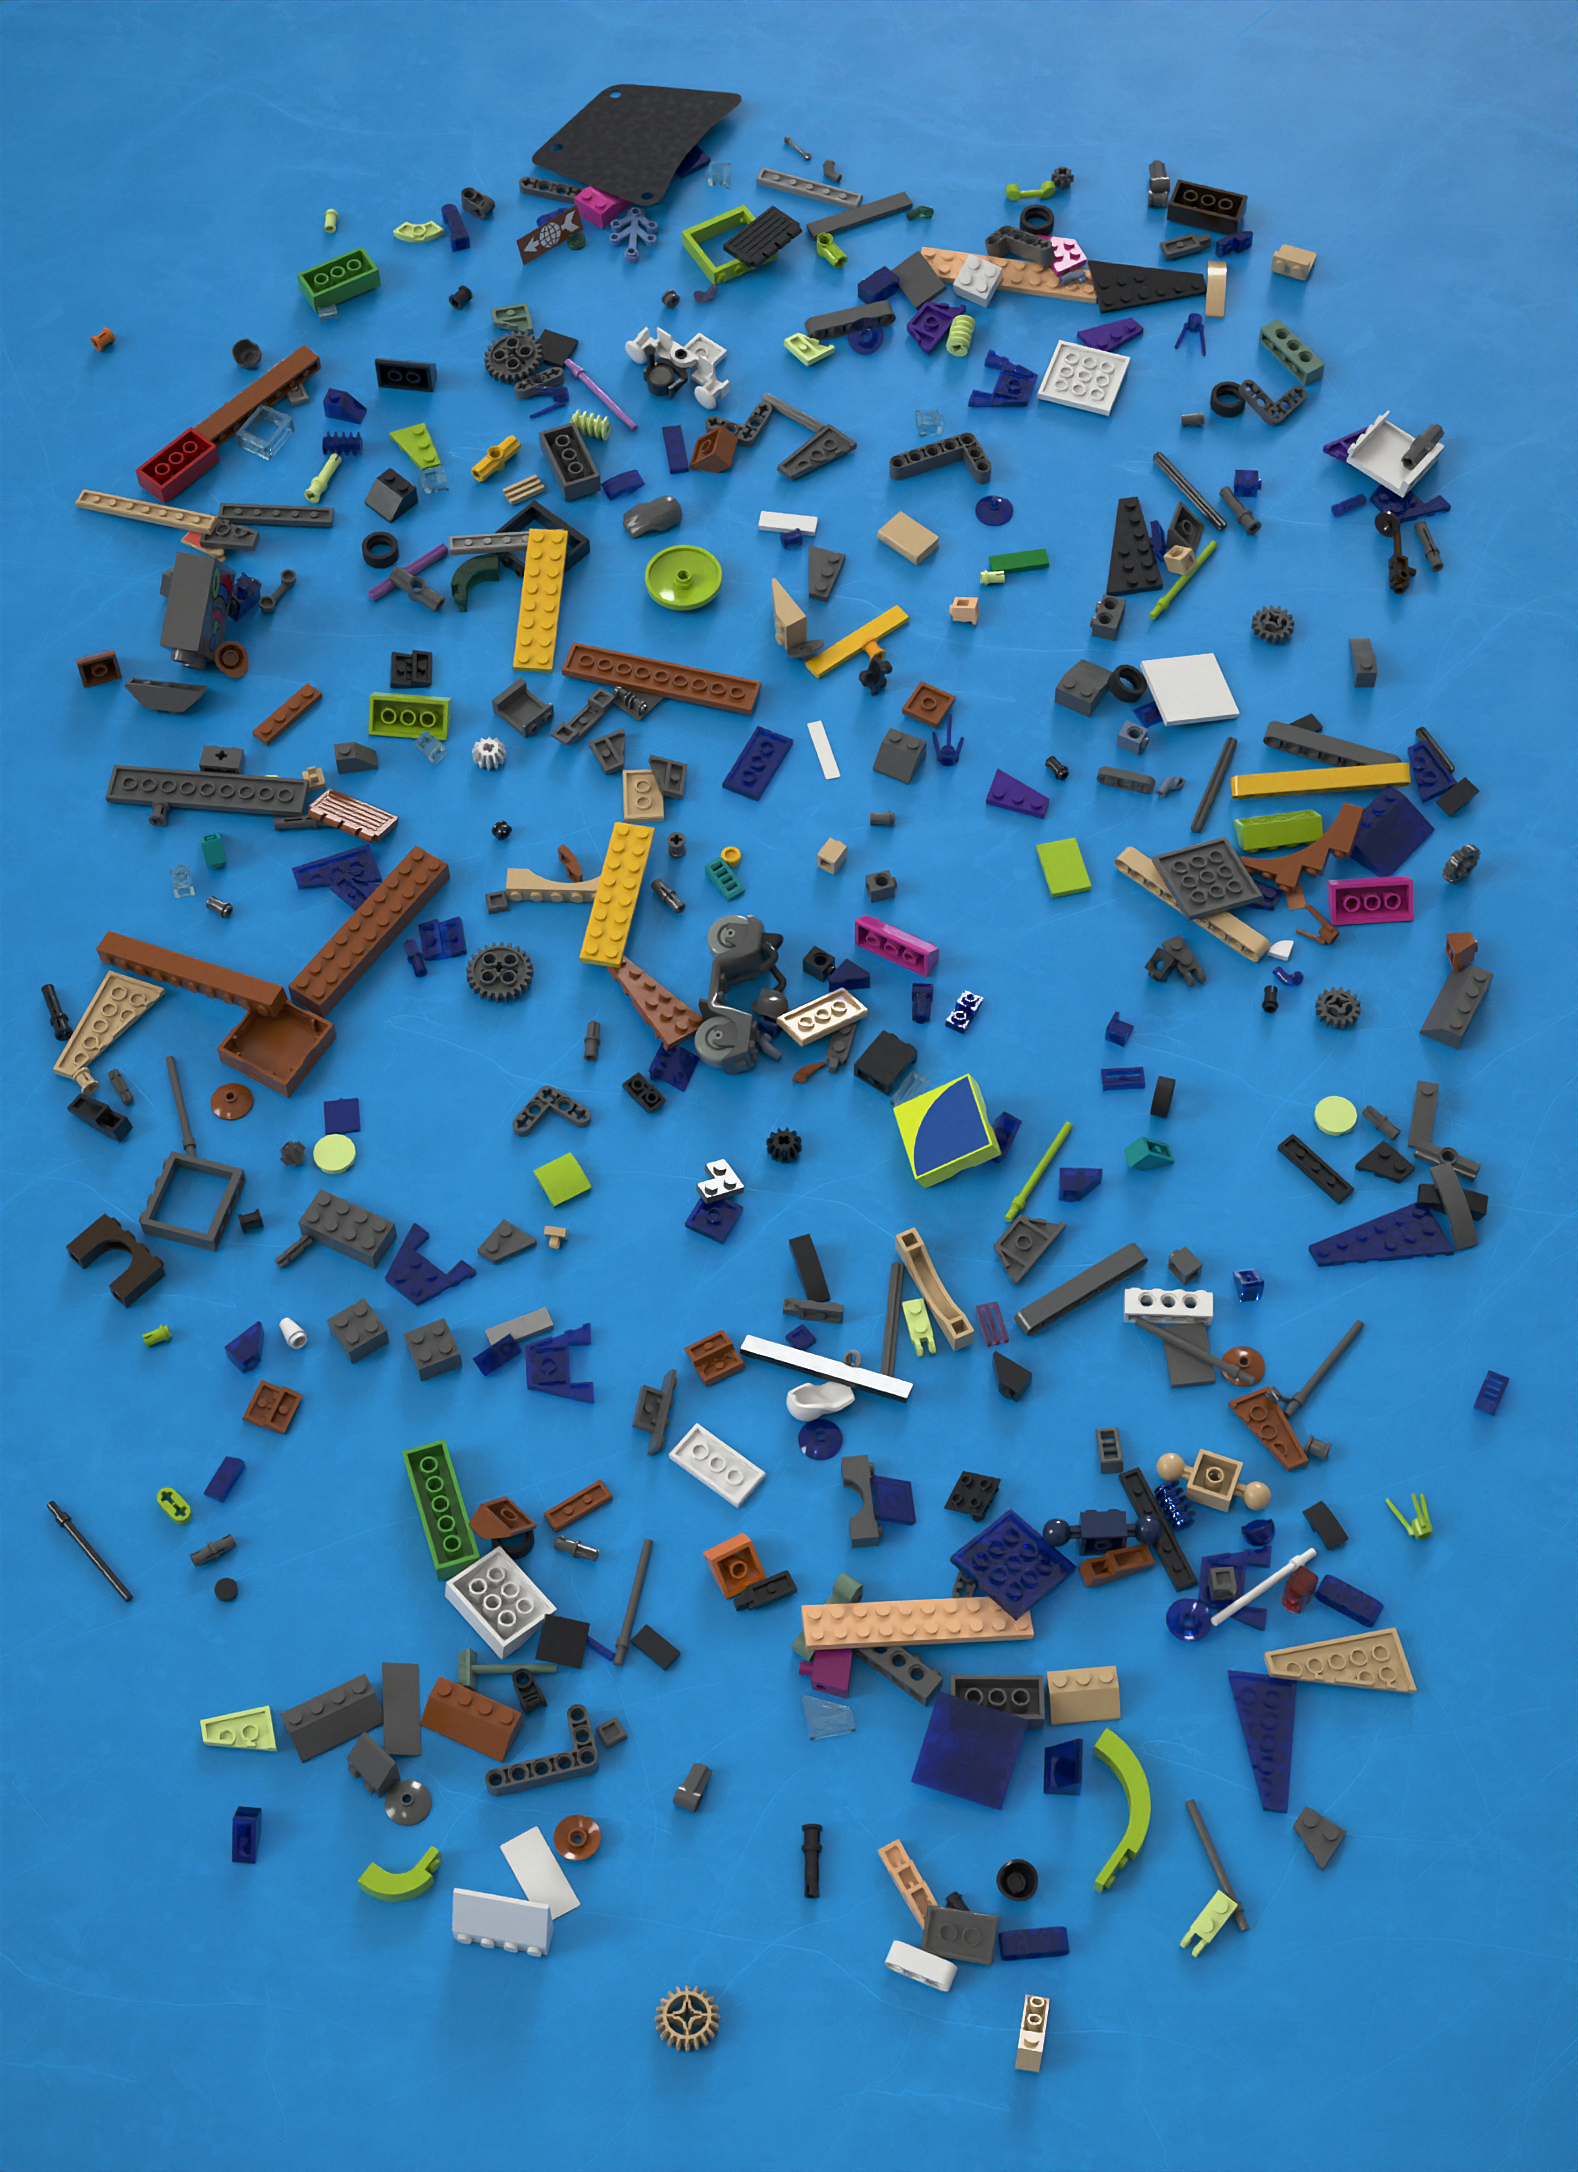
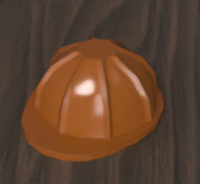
M226 641L219 645L215 651V663L227 676L238 678L247 672L249 666L248 655L242 644L236 641Z

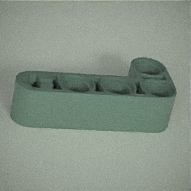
M843 1572L833 1585L832 1595L823 1605L860 1603L863 1597V1585ZM803 1630L791 1647L793 1651L807 1661L812 1662L814 1660L815 1651L817 1650H806Z

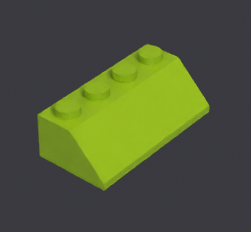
M374 692L370 695L368 734L447 740L451 722L452 698Z
M1312 809L1233 820L1239 846L1246 850V852H1257L1258 848L1265 847L1267 850L1278 849L1279 845L1295 847L1298 846V843L1302 842L1312 844L1323 835L1322 816Z

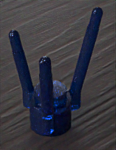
M1192 313L1188 316V320L1184 323V328L1175 344V349L1179 347L1187 330L1192 333L1200 331L1202 355H1206L1203 318L1200 314Z
M536 386V390L548 392H540L533 396L552 395L553 402H557V404L530 415V419L558 407H564L565 402H569L567 387Z
M948 714L946 746H943L941 751L936 733L932 732L937 761H940V764L944 766H952L959 761V754L964 741V737H961L956 750L951 746V714Z

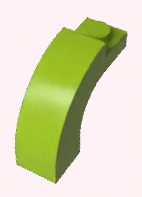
M431 1846L413 1869L402 1874L386 1872L372 1862L357 1880L359 1887L370 1896L382 1901L403 1902L413 1899L427 1891L434 1884L430 1873H434L439 1868L441 1855L439 1850Z

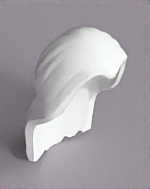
M832 1381L823 1385L806 1383L788 1392L786 1405L793 1417L800 1421L808 1422L822 1415L844 1409L855 1400V1396L850 1387Z

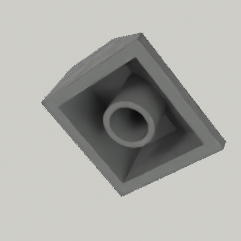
M890 728L881 743L873 771L909 785L926 757V741Z
M363 1732L346 1758L349 1765L347 1769L355 1779L360 1777L363 1780L364 1788L371 1795L375 1793L381 1798L392 1786L401 1780L396 1762L366 1732Z

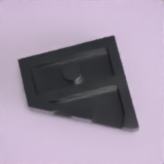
M1383 1140L1356 1163L1355 1169L1358 1171L1364 1169L1373 1172L1374 1176L1387 1178L1392 1182L1400 1184L1414 1172L1415 1166Z

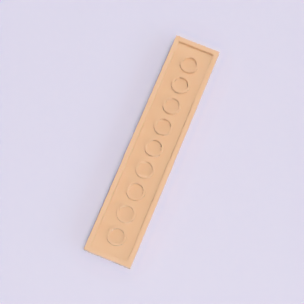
M922 247L921 254L941 281L954 284L969 253ZM972 254L1002 268L1003 278L996 290L1096 304L1097 297L1090 270H1074L1084 271L1087 277L1086 282L1079 284L1076 279L1062 286L1059 278L1056 277L1049 265ZM1068 270L1062 272V276L1069 273Z
M1027 1595L801 1606L806 1650L1033 1639L1034 1636Z

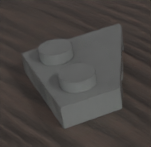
M650 755L648 762L661 795L681 800L687 764Z
M503 1219L477 1249V1252L480 1256L496 1265L508 1257L518 1255L520 1250L529 1246L531 1248L535 1247L537 1241Z
M1307 1806L1293 1825L1296 1834L1303 1840L1305 1848L1316 1860L1317 1867L1323 1871L1345 1837L1346 1831Z

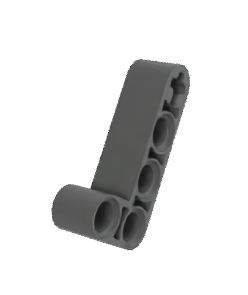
M1003 226L985 239L988 256L1002 258L1010 252L1041 265H1050L1055 262L1051 241L1012 226Z

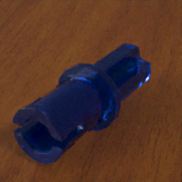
M407 939L403 944L408 955L407 961L412 965L415 976L418 978L423 977L428 973L422 960L423 954L419 952L415 940Z

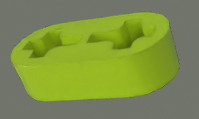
M166 1487L158 1492L157 1501L159 1506L176 1524L185 1525L192 1519L191 1508L174 1489ZM163 1497H171L173 1503L170 1504L167 1500L164 1501ZM178 1508L181 1512H185L186 1515L183 1517L181 1515L178 1516L176 1509Z

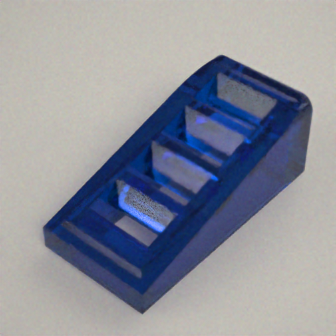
M1489 1370L1473 1408L1495 1416L1510 1378ZM1490 1378L1503 1382V1384L1491 1381ZM1489 1384V1385H1492V1386H1494V1387H1497V1388L1500 1389V1391H1498V1390H1496V1389H1493V1388H1491V1387H1488L1487 1385ZM1485 1390L1488 1391V1392H1491V1393H1493V1394H1496V1395H1498V1396L1495 1397V1396H1493V1395H1490V1394H1488V1393H1485ZM1482 1397L1493 1400L1495 1403L1482 1399Z

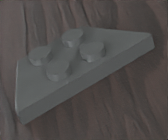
M1019 1215L994 1244L993 1249L1016 1287L1065 1230V1223H1047L1045 1219H1032L1028 1216Z

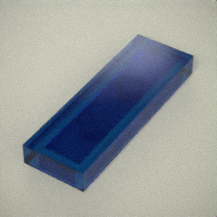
M681 425L662 427L670 474L689 472Z

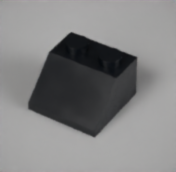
M391 468L376 478L365 499V504L389 523H393L418 503L416 487Z

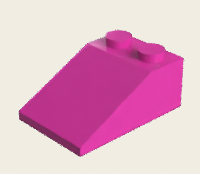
M592 186L586 187L574 198V204L577 205L580 217L602 230L633 204V202Z

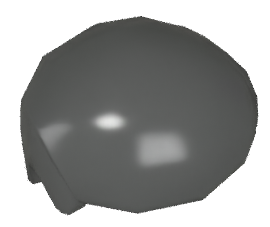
M242 339L233 346L232 355L240 367L252 369L260 363L262 352L257 343L251 342L249 339Z

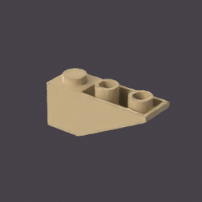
M1026 1995L1015 2064L1016 2069L1039 2072L1050 1998Z

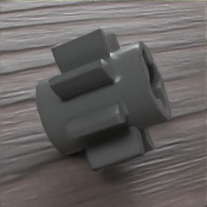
M1067 167L1054 169V174H1051V181L1055 183V187L1058 189L1070 187L1074 179L1071 169Z
M290 1140L280 1149L282 1153L280 1160L286 1166L292 1164L297 1166L306 1157L304 1154L306 1147L300 1141L293 1143Z

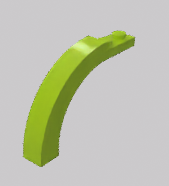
M1108 1728L1105 1729L1094 1745L1093 1755L1110 1767L1120 1780L1128 1799L1129 1825L1122 1841L1094 1882L1093 1889L1101 1894L1105 1888L1110 1889L1116 1880L1114 1874L1118 1868L1122 1870L1129 1858L1134 1861L1136 1860L1146 1838L1151 1811L1149 1786L1138 1759L1126 1743Z

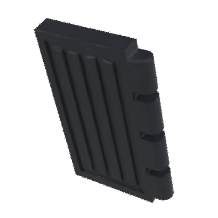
M772 205L723 244V250L749 268L752 266L758 268L766 262V259L771 258L779 249H782L791 242V239L793 240L801 234L802 229L799 227V222Z

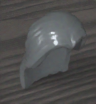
M661 496L651 502L637 504L623 515V525L632 538H637L651 530L665 531L681 521L682 509L677 499L671 496Z

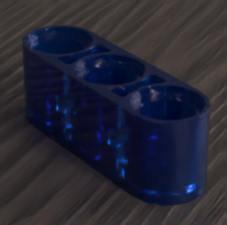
M1325 1575L1314 1593L1315 1598L1321 1603L1369 1628L1374 1626L1384 1609L1383 1604L1377 1599L1332 1575Z
M1066 1927L1013 1930L998 1934L1000 1958L1003 1961L1060 1957L1070 1953Z

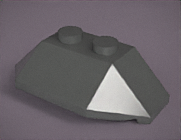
M130 677L125 683V688L144 708H149L155 712L167 710L173 714L184 712L207 691V686L135 677Z

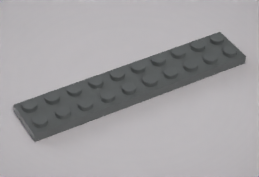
M114 765L105 798L107 802L152 805L155 800H162L167 802L170 807L303 816L310 783L308 779Z

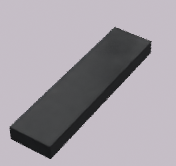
M1294 1134L1278 1145L1277 1150L1338 1205L1354 1192V1188Z

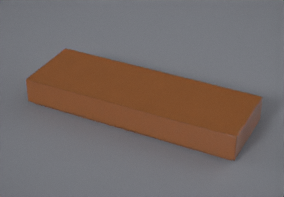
M600 1479L543 1514L553 1531L558 1533L613 1500V1496Z

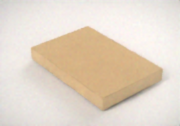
M652 770L622 771L624 823L664 822V798L660 793Z

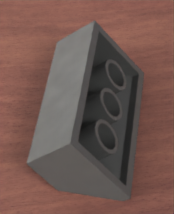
M1476 966L1463 967L1459 971L1454 972L1452 969L1419 1033L1458 1050L1490 988L1493 973Z
M366 1673L280 1714L302 1763L361 1735L363 1732H368L384 1724L383 1710Z

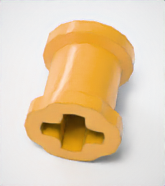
M875 637L865 640L861 648L864 652L868 653L870 661L872 657L876 656L882 661L886 656V652L879 647Z

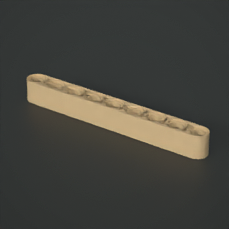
M1129 846L1114 860L1118 870L1183 914L1151 859ZM1227 911L1192 920L1253 962H1257L1271 947L1270 942L1263 935Z

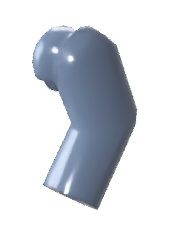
M1182 776L1167 777L1156 791L1157 795L1164 798L1169 790L1181 789L1185 784V779Z
M763 1033L758 1044L764 1053L777 1061L782 1052L770 1044L772 1037L767 1033Z

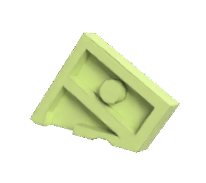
M796 333L784 340V346L806 366L831 355L835 350L833 345H829V347L819 344L820 340L809 338L800 333Z

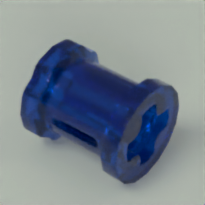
M799 528L787 533L780 532L783 549L795 544L803 545L802 534Z
M762 1015L758 1021V1030L765 1031L773 1039H777L783 1030L775 1020L768 1016Z

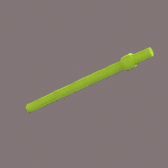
M1211 541L1196 559L1198 565L1186 576L1182 575L1169 592L1157 601L1156 607L1149 614L1152 620H1155L1161 612L1168 608L1169 602L1217 547L1215 541Z
M1070 1122L1064 1124L1020 1194L1015 1196L1011 1202V1208L1004 1217L1007 1222H1012L1018 1211H1021L1025 1206V1200L1071 1131L1073 1125Z

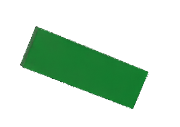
M1045 548L989 556L991 572L1004 571V574L1049 568V560Z

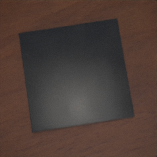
M545 329L539 338L544 357H542L543 364L564 369L565 360L570 359L579 345L578 340Z
M544 1614L535 1660L581 1669L590 1623Z

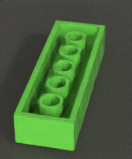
M445 1439L402 1451L404 1464L438 1581L456 1576L480 1560L472 1528L468 1525L469 1518Z

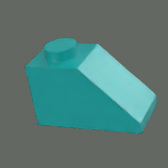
M220 832L200 837L207 867L218 868L223 866V863L227 861Z
M1143 1136L1124 1149L1127 1164L1130 1168L1147 1171L1175 1162L1168 1144Z

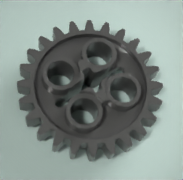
M520 330L517 334H514V331H512L509 336L507 333H504V338L498 336L499 341L492 340L493 346H487L488 351L485 352L486 358H484L485 367L494 380L499 378L500 383L506 380L507 384H509L513 380L516 384L518 379L522 381L524 377L529 378L530 373L536 374L535 368L540 369V363L544 362L542 358L544 357L543 348L539 339H535L533 334L529 336L528 332L522 335Z
M493 942L492 948L485 945L484 951L477 949L478 955L472 954V961H468L466 977L470 989L473 988L474 994L480 993V999L487 996L488 1002L492 998L496 999V1003L499 1002L500 998H503L505 1003L507 1002V997L515 1000V994L522 996L521 989L528 990L527 984L532 983L533 965L530 961V956H526L525 950L520 952L519 946L513 949L512 943H509L507 947L504 946L503 942L500 943V946H496L495 942Z

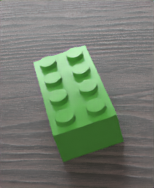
M359 247L297 274L299 289L315 313L381 285L379 269L363 247Z

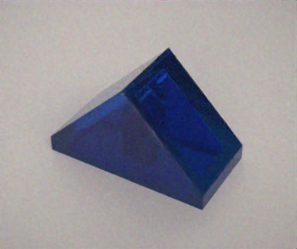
M846 958L828 977L829 992L842 987L846 990L870 988V973Z
M1256 1270L1234 1271L1233 1277L1240 1303L1261 1300L1264 1280Z

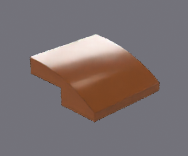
M724 1330L684 1348L689 1360L706 1387L745 1368L743 1360L735 1351L732 1341Z
M261 1380L242 1420L255 1426L284 1434L303 1395L284 1386L281 1389Z

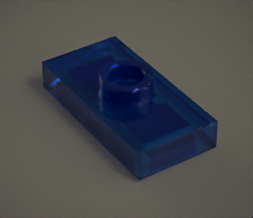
M1155 520L1150 522L1152 531L1150 543L1160 562H1164L1163 556L1167 553L1165 534L1160 523Z

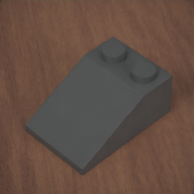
M1081 659L1065 673L1056 686L1054 702L1086 717H1090L1109 689L1108 679L1113 672Z

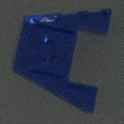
M989 349L984 366L1001 370L992 394L973 389L968 401V407H1027L1038 375L1019 364L1017 366L1012 364L1008 358L1004 356L1001 358L996 355L995 351Z
M1382 484L1370 498V502L1381 512L1389 511L1395 514L1400 524L1417 520L1418 517L1424 515L1428 517L1433 516L1436 512L1440 511L1446 513L1451 508V505L1441 495L1424 504L1411 490L1402 498Z
M414 1223L388 1270L385 1281L414 1305L419 1306L440 1295L451 1286L454 1288L460 1285L461 1281L467 1278L471 1279L477 1274L476 1270L463 1260L445 1274L419 1254L416 1250L430 1236L428 1232Z
M590 1323L583 1324L581 1328L564 1331V1334L552 1338L551 1336L525 1346L527 1389L594 1404L593 1382L570 1383L569 1346L592 1344Z
M1263 1546V1548L1252 1550V1548L1246 1549L1244 1552L1233 1554L1228 1552L1202 1557L1197 1603L1221 1612L1244 1595L1246 1565L1270 1568L1272 1546ZM1233 1566L1237 1586L1234 1599L1211 1601L1208 1583L1210 1569ZM1244 1606L1230 1617L1255 1629L1264 1631L1267 1609Z

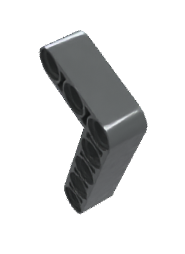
M966 432L893 456L890 459L889 475L894 480H903L963 460L974 481L983 485L989 483L991 479V463L975 435Z
M574 1704L567 1711L574 1750L492 1769L485 1776L488 1793L494 1797H500L595 1773L599 1767V1760L586 1707L581 1704ZM575 1715L583 1716L582 1720L575 1721L572 1718ZM581 1736L589 1738L586 1742L577 1741ZM588 1757L594 1759L593 1762L590 1764H585L582 1762L585 1758ZM563 1763L571 1765L568 1769L559 1768ZM541 1768L548 1770L544 1775L537 1774V1771ZM517 1774L525 1775L522 1780L517 1781L514 1779ZM499 1779L502 1781L498 1786L491 1785L493 1780Z

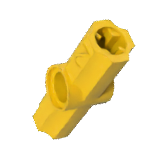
M513 435L508 436L498 446L490 447L487 450V456L471 469V474L474 478L481 482L487 479L493 472L501 471L505 467V462L521 449V444Z

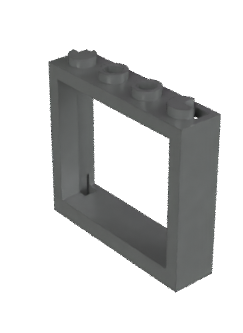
M171 1151L169 1158H166L163 1163L161 1176H158L156 1179L155 1190L148 1197L147 1208L140 1215L139 1223L143 1233L216 1252L246 1182L244 1170ZM177 1166L230 1180L207 1234L154 1221Z

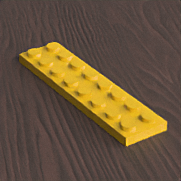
M529 529L513 662L514 671L553 672L568 531Z
M615 822L579 956L580 962L614 968L621 967L655 828Z

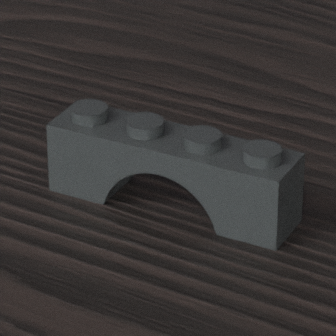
M868 1455L841 1457L843 1486L858 1493L864 1503L860 1512L849 1519L851 1547L853 1549L879 1546V1537H883L882 1525L877 1524L876 1517H880L879 1504L874 1503L873 1497L877 1496L876 1483L871 1482V1476H874L873 1462L869 1463Z

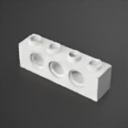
M1140 1288L1125 1289L1124 1322L1135 1323L1137 1318L1140 1317L1150 1323L1188 1324L1204 1322L1205 1325L1211 1326L1213 1318V1293L1204 1290L1185 1292L1181 1289L1174 1291H1163L1162 1289L1141 1290ZM1142 1303H1149L1151 1306L1145 1307ZM1168 1303L1171 1304L1173 1307L1168 1308L1165 1307L1163 1304ZM1191 1304L1195 1308H1187L1185 1305Z

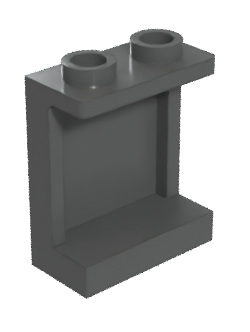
M522 678L492 700L493 712L525 739L531 734H535L541 726L549 723L554 717L553 705L551 703L545 705L528 691L526 682Z

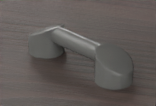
M286 569L282 571L281 585L274 594L260 598L259 607L262 611L273 612L276 602L284 592L294 587L296 584V573L293 570Z

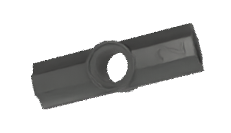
M1431 424L1422 435L1419 434L1410 449L1401 459L1406 469H1414L1443 437L1444 432L1440 425Z
M400 566L392 570L389 581L408 593L411 600L419 601L433 612H438L445 602L443 596L428 587L422 578L414 577Z
M1422 1139L1414 1153L1415 1158L1434 1166L1448 1163L1444 1159L1450 1160L1456 1175L1472 1182L1475 1180L1481 1164L1458 1155V1152L1452 1147L1441 1148Z

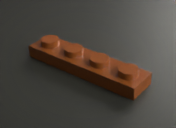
M305 684L252 731L253 736L266 746L270 745L322 698V693L310 684Z

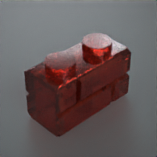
M1300 1565L1285 1584L1281 1599L1283 1607L1289 1612L1300 1614L1306 1607V1604L1314 1597L1319 1579L1318 1576Z

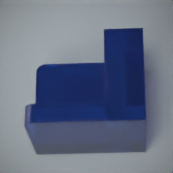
M1116 1010L1106 1028L1105 1040L1124 1047L1134 1026L1120 1021V1012Z

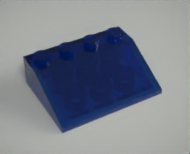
M1388 785L1364 809L1365 814L1351 858L1378 877H1390L1435 829L1404 794Z

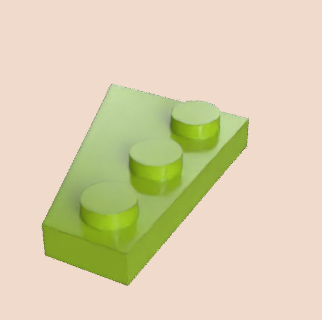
M425 423L389 432V438L395 441L399 448L410 456V460L423 473L441 468V462Z

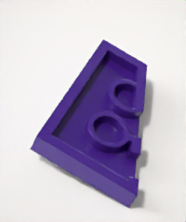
M1131 317L1077 332V337L1087 347L1111 353L1143 334L1144 328Z
M997 769L986 798V804L1044 819L1049 805V798Z

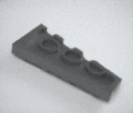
M828 424L777 466V471L792 481L856 449L857 443Z

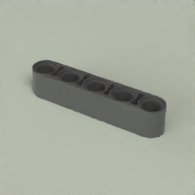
M879 301L814 316L807 319L804 325L809 338L823 341L892 324L896 317L890 302Z

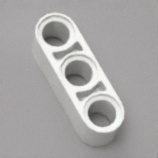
M900 1941L893 1942L884 1963L886 1967L897 1973L945 1992L949 1991L958 1970L957 1966L953 1963Z

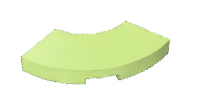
M430 221L421 225L405 222L394 230L393 234L396 238L403 241L422 243L435 240L444 235L445 232L439 225Z

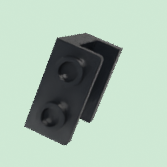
M883 1030L854 1064V1076L889 1096L893 1091L894 1082L911 1062L913 1064L916 1063L917 1050L911 1044H906L899 1040L895 1034Z

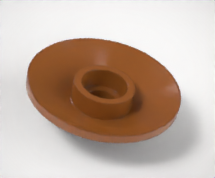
M229 1083L219 1087L211 1098L212 1111L223 1120L240 1119L248 1114L253 1105V1097L250 1090L237 1083Z
M1235 1347L1228 1350L1222 1358V1361L1230 1365L1234 1364L1240 1367L1241 1371L1255 1377L1253 1385L1258 1383L1264 1375V1360L1252 1348ZM1244 1361L1247 1365H1242L1240 1362ZM1221 1370L1225 1379L1231 1384L1239 1387L1251 1386L1237 1378L1233 1379L1227 1376V1373Z
M585 1815L566 1817L557 1825L554 1831L556 1850L561 1856L572 1861H582L591 1857L597 1851L601 1842V1833L598 1825L594 1820ZM575 1838L582 1839V1842L579 1844H575L573 1841Z

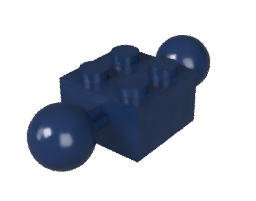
M1110 1509L1104 1512L1086 1510L1080 1512L1078 1525H1069L1063 1519L1053 1518L1046 1522L1042 1534L1045 1542L1052 1547H1062L1070 1539H1078L1079 1556L1105 1555L1107 1551L1126 1548L1127 1537H1135L1142 1544H1153L1160 1539L1162 1526L1158 1519L1149 1515L1140 1517L1135 1524H1127L1126 1511Z

